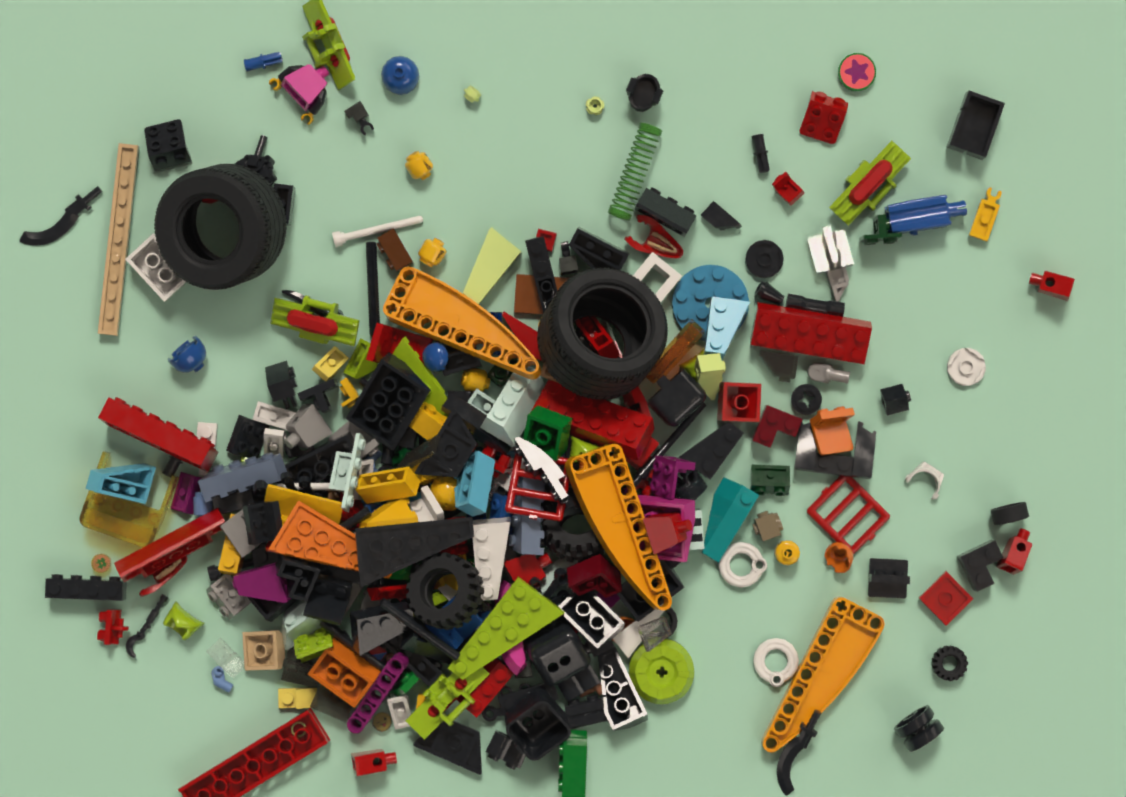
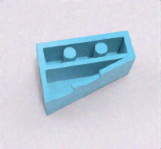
M712 296L709 306L704 355L720 353L721 360H723L748 310L749 301Z
M480 451L473 452L459 477H454L457 480V486L454 488L455 507L472 517L486 513L494 473V459Z
M141 463L94 469L90 471L86 489L146 504L156 467Z

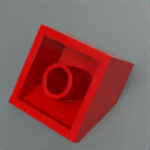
M720 382L717 420L760 422L761 384Z

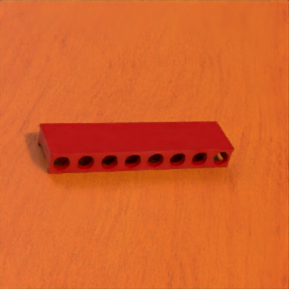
M309 708L181 786L178 791L182 793L183 797H240L321 748L330 741V738L312 708ZM295 722H303L306 725V727H304L302 724H296L293 728V731L295 733L293 735L291 732L292 725ZM304 731H306L304 736L298 737V735H301L304 733Z

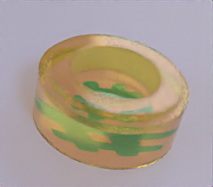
M97 554L93 557L91 565L94 571L104 573L111 568L112 561L106 554Z

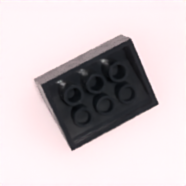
M389 352L380 360L346 419L394 451L431 390L405 362Z

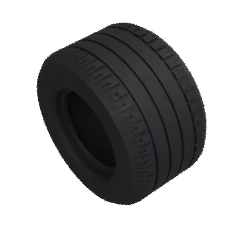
M217 164L186 173L167 188L156 209L154 232L159 252L162 254L161 256L165 263L168 264V267L179 278L199 288L221 290L252 280L267 271L282 251L287 230V220L282 201L274 187L262 175L241 165ZM202 199H215L223 202L234 212L238 220L240 231L238 243L233 252L224 259L210 252L199 237L196 215Z
M592 268L579 272L562 284L541 317L538 326L537 343L542 362L548 372L551 373L550 375L562 387L572 391V393H576V395L595 400H608L623 396L641 384L664 352L668 336V324L663 306L656 295H654V292L645 283H642L635 276L629 275V273L622 272L621 270L618 271L617 269L614 270L613 268ZM593 316L605 319L613 324L620 332L624 341L623 358H607L590 351L579 340L573 323L580 318Z

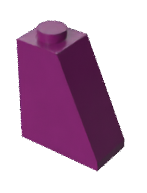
M275 563L239 572L233 576V587L240 596L282 603L292 599L288 597L287 578L277 576Z

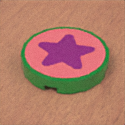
M863 53L847 55L838 67L840 83L851 91L867 89L876 77V67L872 59Z

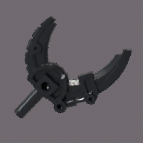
M261 135L254 155H245L244 158L240 159V161L238 160L235 164L256 171L272 186L277 180V177L273 174L275 160L269 155L261 157L268 137Z

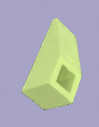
M720 353L697 355L694 367L698 383L705 390L710 400H715L717 392L720 390L719 384L723 380L722 374L726 370L725 362L721 360Z

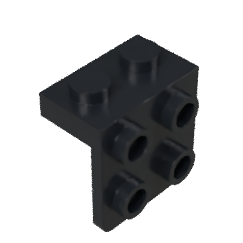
M180 119L149 126L144 129L148 157L154 171L192 161L186 146L183 125Z

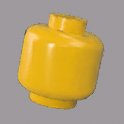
M416 151L406 158L405 168L413 179L421 178V180H424L431 175L430 171L433 168V163L425 152L419 153V151Z
M437 238L433 240L426 239L418 251L419 260L430 267L439 265L447 253L443 247L444 243Z
M472 368L463 372L461 385L465 391H470L471 393H474L476 388L483 392L484 389L489 388L490 378H487L485 370Z
M784 540L776 545L774 555L779 563L792 565L798 561L800 550L796 543Z

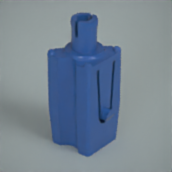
M939 195L887 205L884 209L886 219H889L890 225L888 234L910 233L915 236L918 235L919 231L947 227L952 223L950 217L967 215V208H964L966 202L961 200L948 203L946 200L947 195Z

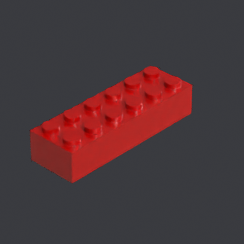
M757 302L750 343L759 347L865 365L872 325L871 321Z
M551 380L547 381L532 408L533 410L539 405L573 418L570 429L571 436L598 446L618 444L621 446L625 456L639 460L655 429L653 417L603 399L595 400L581 397Z
M108 397L98 417L107 426L205 472H209L219 453L210 440L204 437L198 439L194 433L186 429L182 432L177 425L169 421L164 423L160 417L152 413L147 415L143 409L135 405L130 407V405L126 404V401L115 397V399Z

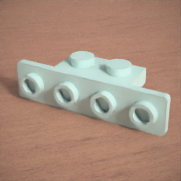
M356 433L352 453L336 451L329 484L330 490L344 492L341 508L345 512H349L350 507H353V490L358 485V477L356 475L362 465L361 451H364L366 441L361 433Z

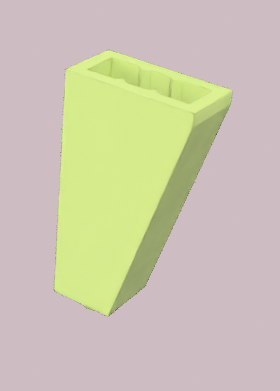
M492 227L487 233L463 291L464 295L479 305L521 254L517 247Z

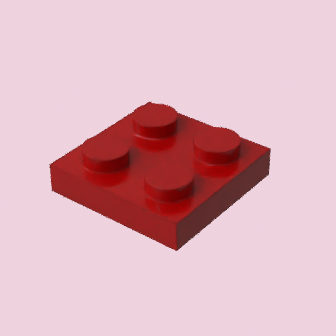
M947 571L919 597L946 626L973 600Z

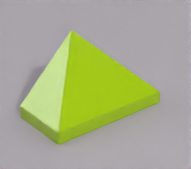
M360 338L343 373L359 379L376 369L378 363L366 360L371 343Z

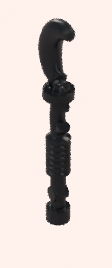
M162 594L160 596V601L157 602L156 607L148 615L146 623L140 629V632L137 631L136 635L131 636L127 640L125 648L130 657H136L133 645L137 640L145 638L146 635L144 633L147 628H151L150 624L156 619L163 603L168 600L166 595Z

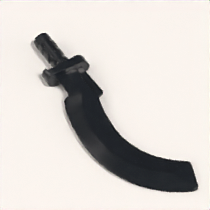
M97 186L84 198L78 194L75 197L77 200L65 209V214L54 226L41 232L24 231L20 242L27 245H45L59 239L75 224L79 217L78 214L86 208L89 211L92 208L88 203L103 191Z
M814 710L807 725L801 722L799 726L802 730L800 735L794 737L786 745L779 758L777 779L782 792L786 796L794 791L790 778L793 760L803 748H807L811 738L816 737L818 734L814 727L821 715L819 710Z

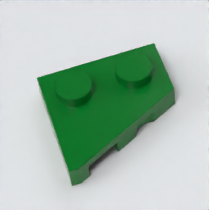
M409 668L405 669L387 696L393 698L394 695L398 697L401 694H406L419 680L418 676Z

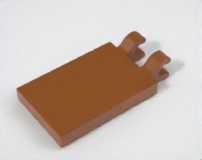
M516 275L514 313L543 315L534 275ZM554 277L557 290L569 278Z

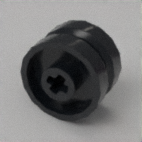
M929 705L912 712L894 727L900 738L906 737L904 744L910 752L925 746L944 730L943 725L938 719L932 720L934 712Z

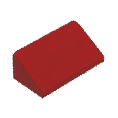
M406 584L367 589L371 601L381 600L382 598H402L409 592L406 589Z

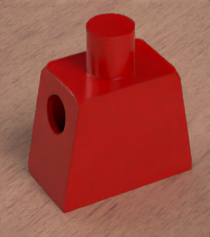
M1044 271L1043 276L1032 273L1029 284L1039 286L1038 292L1068 301L1075 279ZM1052 281L1054 285L1049 287L1046 285V282Z
M679 513L653 514L643 518L654 554L686 540V532L692 530L691 521L689 519L682 521Z
M1020 528L1017 536L1009 538L1002 552L1003 558L996 565L997 568L1012 575L1023 571L1032 548V543L1027 541L1030 536L1029 531Z
M547 553L538 558L535 555L524 554L505 561L504 565L513 581L519 576L529 584L533 577H538L541 581L546 576L543 568L550 565L552 561Z
M383 749L351 753L353 770L356 776L386 771V765L397 763L396 753L385 754ZM375 758H379L377 764H373Z

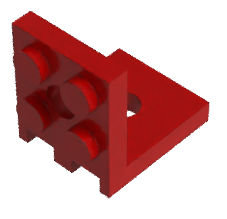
M376 323L366 360L379 363L387 353L393 354L402 338L406 336L409 340L408 344L419 354V359L423 363L422 353L433 342V339Z

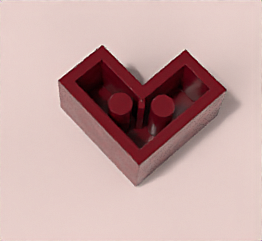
M765 405L760 422L757 424L751 441L771 448L777 431L796 437L803 419Z
M601 554L567 568L568 587L578 596L596 589L607 598L622 591L620 572Z

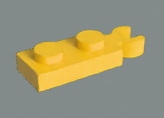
M991 187L986 191L987 200L981 199L969 232V236L986 242L989 239L1000 207L995 202L1002 194L1001 191H998L996 197H993L991 195Z

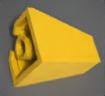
M408 497L389 500L373 511L372 515L361 521L359 528L418 522V516L415 511H411L408 507L410 504Z

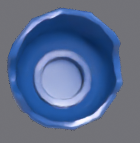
M431 343L424 349L422 360L425 367L436 372L446 369L448 352L442 343Z

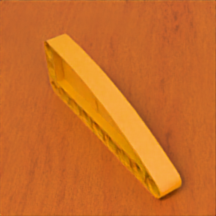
M408 266L400 271L383 306V312L389 321L525 378L534 380L541 375V367L531 352L508 328L479 304L455 288L418 269ZM408 275H414L413 279L405 280ZM400 292H406L403 297H397ZM408 316H414L412 321H406ZM432 323L429 328H423L424 324ZM443 330H449L447 335H440ZM460 337H466L463 343L457 342ZM483 344L484 346L481 350H475L476 345ZM495 351L501 352L498 357H492V354ZM511 359H519L516 364H509ZM529 366H536V369L533 372L527 371V368Z
M618 444L604 445L570 457L565 463L568 478L580 507L602 547L625 579L653 609H669L672 604V598L658 556L653 553L643 521L645 516L621 446ZM612 450H614V454H612V456H610V455H609V452H611ZM592 454H595L597 457L596 464L591 462ZM575 460L579 462V469L577 471L573 468ZM617 466L621 469V474L619 477L615 474V468ZM623 485L627 487V493L625 495L621 493V487ZM628 504H632L633 506V512L631 514H629L627 511ZM635 522L639 524L638 532L633 530ZM641 541L645 542V549L643 551L639 548ZM648 559L652 564L650 569H647L645 566ZM653 578H656L658 581L655 588L651 584ZM660 596L664 599L662 606L658 605V598Z
M841 596L832 600L762 737L761 743L767 752H775L791 741L802 731L799 728L801 722L807 725L814 710H819L822 713L841 693L861 667L879 638L885 625L881 616ZM841 601H843V605H845V608H840V611H838V606H836L837 602L841 603ZM860 609L863 615L860 619L856 620L853 617V612ZM830 618L837 620V624L833 628L827 626V621ZM873 618L879 619L880 624L877 628H871L870 626ZM821 635H827L828 642L825 645H820L818 642ZM813 652H818L819 659L816 662H811L809 658ZM804 669H809L811 673L807 679L801 678V672ZM796 686L802 688V693L799 696H793L792 689ZM786 704H792V712L785 713L783 707ZM777 721L784 722L782 730L775 729L774 725ZM774 738L776 740L775 745L771 748L767 747V739Z

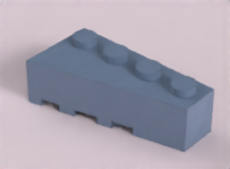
M270 452L262 455V458L256 459V456L245 459V462L236 460L230 462L227 466L219 464L212 467V471L198 481L205 503L212 501L217 495H220L221 498L227 497L229 494L236 492L237 489L239 493L253 488V485L258 480H264L267 484L281 481L280 475L283 472H287L281 453L273 455Z
M519 477L518 488L545 492V484L542 480ZM515 495L513 506L544 511L541 502L543 503L545 500ZM512 515L511 527L513 529L512 535L509 536L511 549L520 554L544 555V548H540V541L544 539V531H542L541 527L543 519L537 518V520L529 519V516Z

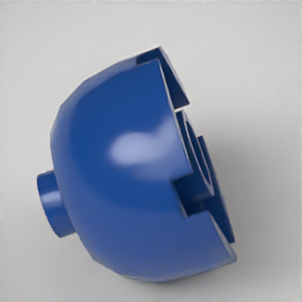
M403 56L389 59L381 72L382 82L386 89L398 95L408 94L413 91L420 77L418 67L414 61Z
M197 336L192 337L194 341L191 343L187 340L171 354L174 357L173 359L168 358V362L177 371L189 373L194 370L198 372L204 366L202 362L206 358V349Z

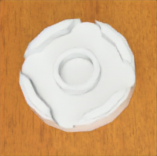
M961 348L955 351L947 362V372L950 378L962 386H971L978 383L986 371L983 356L972 348Z

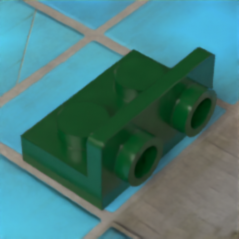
M751 465L750 490L759 496L765 494L784 496L789 494L790 466Z

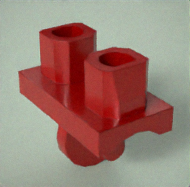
M486 445L482 453L494 459L497 450ZM501 454L499 460L494 459L493 476L495 478L499 476L495 469L503 474H511L512 469L510 466L513 460L511 456Z
M111 609L99 613V621L106 623L105 630L101 629L97 632V640L103 641L104 645L119 644V638L123 637V631L129 630V626H123L124 618H121L122 610Z

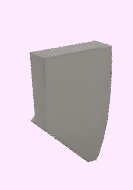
M844 262L825 267L836 302L840 300L842 293L849 284Z

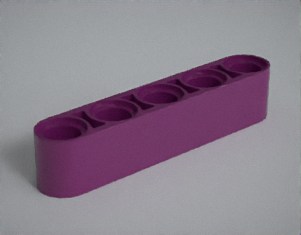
M398 652L387 662L349 718L347 727L350 732L360 733L370 722L408 666L409 659L406 654ZM395 661H398L401 664V667L397 666L395 664ZM385 675L389 676L391 681H387ZM375 690L379 691L381 693V696H378L375 693ZM365 705H368L371 710H367ZM355 719L359 720L361 725L357 724Z

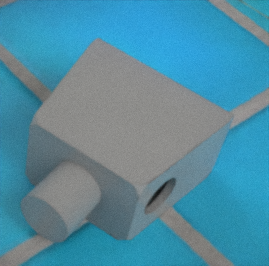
M303 404L286 424V429L290 435L284 442L290 449L296 445L300 448H309L330 436L332 431L313 404Z

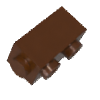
M394 228L377 237L379 240L377 246L381 253L385 252L389 259L386 262L391 270L395 269L399 272L404 267H411V264L414 262Z

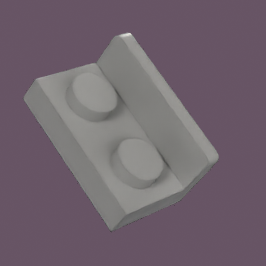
M227 574L206 589L209 599L212 602H216L220 613L229 620L251 603L246 596L238 595V591L233 587V578Z

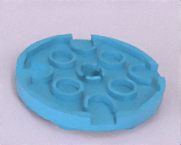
M703 265L694 268L681 278L674 290L672 298L674 317L679 326L695 339L702 341L706 339L709 308L705 305L707 298H712L713 296L749 301L747 289L742 280L725 267ZM747 310L746 314L744 315V317H743V319H742V322H741L739 328H740V327L742 326V324L744 323V321H745V319H746V316H747V314H748V310Z

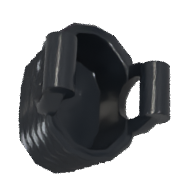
M642 74L637 78L631 77L626 88L631 107L640 112H644L652 106L659 104L664 92L660 88L657 78L650 74Z
M696 469L687 470V473H680L683 479L677 476V482L680 484V487L675 490V497L678 499L696 500L707 489L706 482H704Z

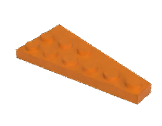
M298 500L268 551L359 572L355 534ZM389 574V575H387V576H385V577H383V578L389 579L390 576H391V574Z

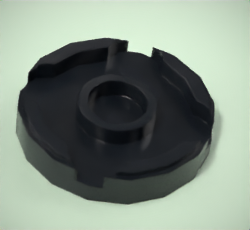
M760 240L752 244L747 250L745 257L748 270L760 278L774 276L781 269L784 260L780 247L769 240Z

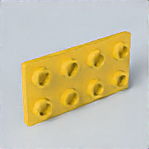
M271 484L267 485L264 501H279L282 526L298 500L340 525L343 510L341 508L342 502Z

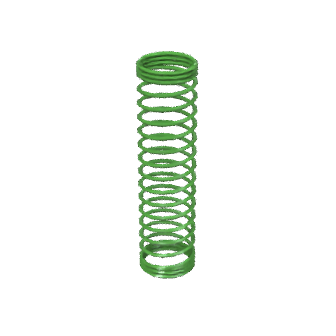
M640 123L637 132L640 135L635 136L638 141H633V144L637 147H631L633 152H630L629 156L632 158L626 159L630 164L624 165L628 170H622L626 176H620L623 181H619L618 184L621 187L616 188L620 193H614V196L618 199H612V202L616 205L612 204L608 209L609 214L628 221L631 220V214L612 206L633 212L632 209L615 201L625 202L634 206L635 204L617 195L638 200L636 197L630 196L619 189L640 194L620 183L642 188L622 177L644 183L643 180L632 177L625 172L646 177V175L627 167L632 166L648 171V169L629 161L634 160L650 165V163L639 160L631 155L635 154L652 160V157L643 155L633 149H641L654 154L653 151L635 144L642 143L657 148L655 145L637 138L643 137L659 142L639 132L644 131L655 136H661L663 132L661 129L646 123Z

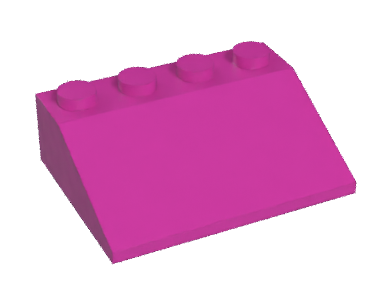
M638 495L645 518L653 514L679 513L682 521L687 519L691 521L692 530L686 532V540L657 553L659 560L687 562L695 523V500L678 498L671 500L664 497ZM628 504L627 511L629 514L633 512L632 504ZM635 522L633 525V530L635 532H638L639 530V524L637 522ZM641 541L639 544L641 551L645 549L644 541Z

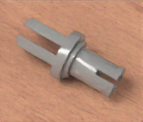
M813 363L808 368V376L811 380L829 383L832 380L848 384L849 371L835 370L832 365Z

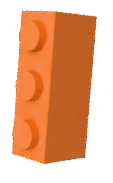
M333 638V646L324 650L308 675L355 708L381 671L339 640Z

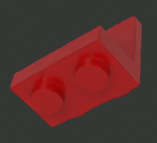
M812 91L799 130L800 134L835 144L847 113L848 102L839 97H829L820 91Z

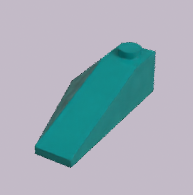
M723 477L713 495L704 539V549H702L704 555L719 563L759 497L757 493Z

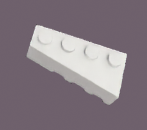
M511 517L473 520L475 567L479 571L478 576L482 577L483 584H481V587L484 588V594H481L483 601L498 599Z

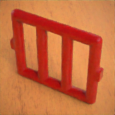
M515 453L505 511L507 513L529 516V519L532 520L542 518L562 521L565 504L561 505L559 501H555L548 492L517 487L519 477L541 480V474L534 477L532 472L528 473L527 470L520 469L522 456L518 457ZM560 457L557 461H553L556 464L564 465L563 474L565 475V482L561 485L566 493H568L570 480L565 469V463L569 458ZM515 495L558 502L556 513L513 506Z
M839 476L829 487H825L821 491L822 494L807 509V514L836 542L843 543L851 548L853 555L868 540L871 541L876 536L875 533L890 519V514L853 477ZM846 481L853 490L823 519L816 510ZM860 495L867 504L837 533L830 524ZM874 509L881 517L850 546L843 538Z

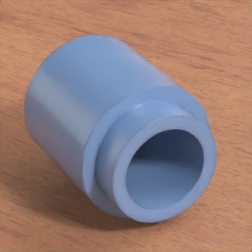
M195 492V497H193L194 515H198L199 518L213 510V502L205 503L202 492Z

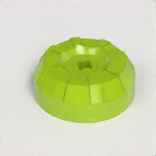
M668 638L660 640L651 639L641 644L633 653L629 663V676L640 697L654 704H669L681 699L690 689L694 679V664L688 651L678 642Z

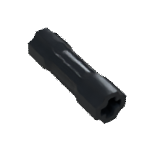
M788 294L785 307L843 317L845 303L805 298L800 295Z

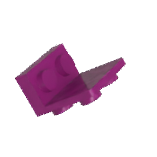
M655 455L653 477L650 484L651 494L674 500L678 472L687 473V470H695V462L677 457Z

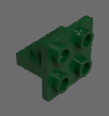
M886 214L877 215L873 218L874 234L861 236L859 242H864V245H875L878 241H883V244H893L902 237V233L887 234L890 228L889 219H886Z

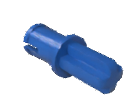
M280 52L267 55L260 54L259 57L244 59L247 72L258 68L266 69L267 66L283 62Z

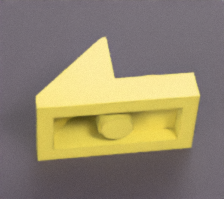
M334 346L314 365L312 370L326 382L336 375L348 361L349 357Z
M317 687L279 688V708L303 709L318 707Z

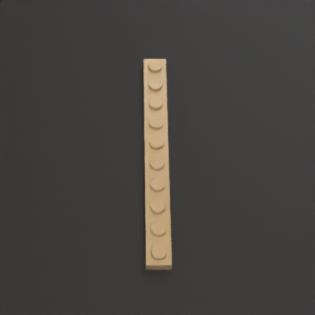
M119 143L98 334L118 336L126 269L125 259L127 258L139 152L138 145Z

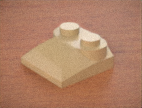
M280 630L242 632L245 671L282 669L285 663V648Z

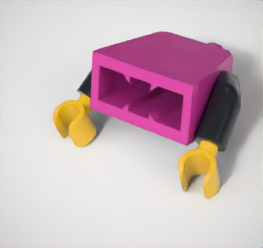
M310 64L306 66H289L278 75L277 79H270L269 84L272 85L277 81V86L273 90L278 91L283 87L305 112L309 110L308 113L303 114L301 120H303L308 115L310 122L307 125L314 121L313 115H316L324 105L327 95L325 89L327 82L324 78L329 75V72L324 66L317 70Z

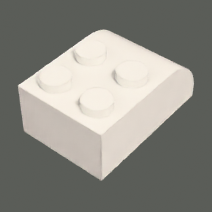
M153 233L125 260L158 296L166 302L186 282L179 278L168 267V264L165 263L158 249L156 234Z

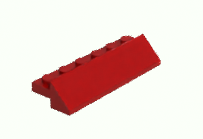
M218 508L206 513L115 562L114 565L123 582L141 573L144 578L213 542L211 536L222 530L220 526L225 523V520Z

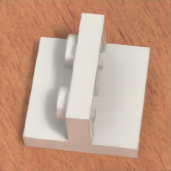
M428 485L422 487L421 498L410 502L408 507L411 511H415L418 516V522L444 520V511Z

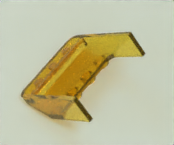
M102 452L97 469L106 467L110 452ZM171 477L160 510L134 501L89 490L80 514V523L94 531L145 547L154 542L161 528L179 477Z

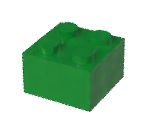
M537 405L527 415L523 439L544 451L552 460L557 461L567 451L573 418Z

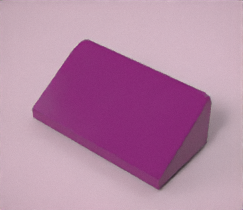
M180 472L170 509L186 514H194L193 497H195V492H200L198 481L202 477Z

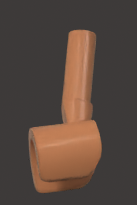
M601 683L585 691L579 696L582 698L586 695L593 693L594 691H596L598 695H601Z

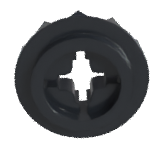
M810 384L798 386L791 395V404L794 409L804 415L816 412L822 403L820 391ZM803 391H805V394H807L808 397H814L812 400L809 401V408L807 407L805 402L798 401L804 398Z

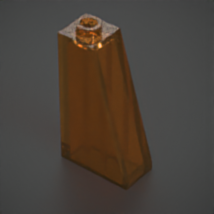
M691 319L667 345L662 356L646 378L654 384L663 375L667 376L706 331Z

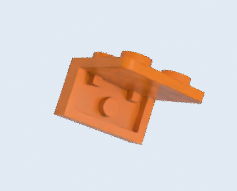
M841 406L832 411L822 409L817 411V415L810 419L820 455L844 453L853 450V443L846 423L848 419L855 415L853 408L845 409L844 406Z

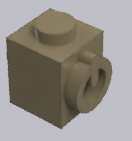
M764 511L757 514L758 518L754 519L755 524H752L755 534H759L762 541L781 535L780 531L783 530V526L777 513L773 514Z

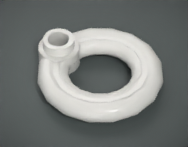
M737 542L728 546L718 566L721 576L727 583L743 588L749 587L759 580L767 568V562L763 559L760 551L752 544ZM736 554H746L752 560V570L746 576H737L730 569V561ZM758 561H761L763 563V567L761 569H758L756 567V563Z
M773 638L764 641L758 646L754 653L753 663L755 671L760 678L769 682L774 687H780L794 676L798 669L799 658L796 649L791 643L785 639ZM771 650H781L787 656V666L781 672H772L765 665V656ZM775 676L780 677L778 683L773 682Z

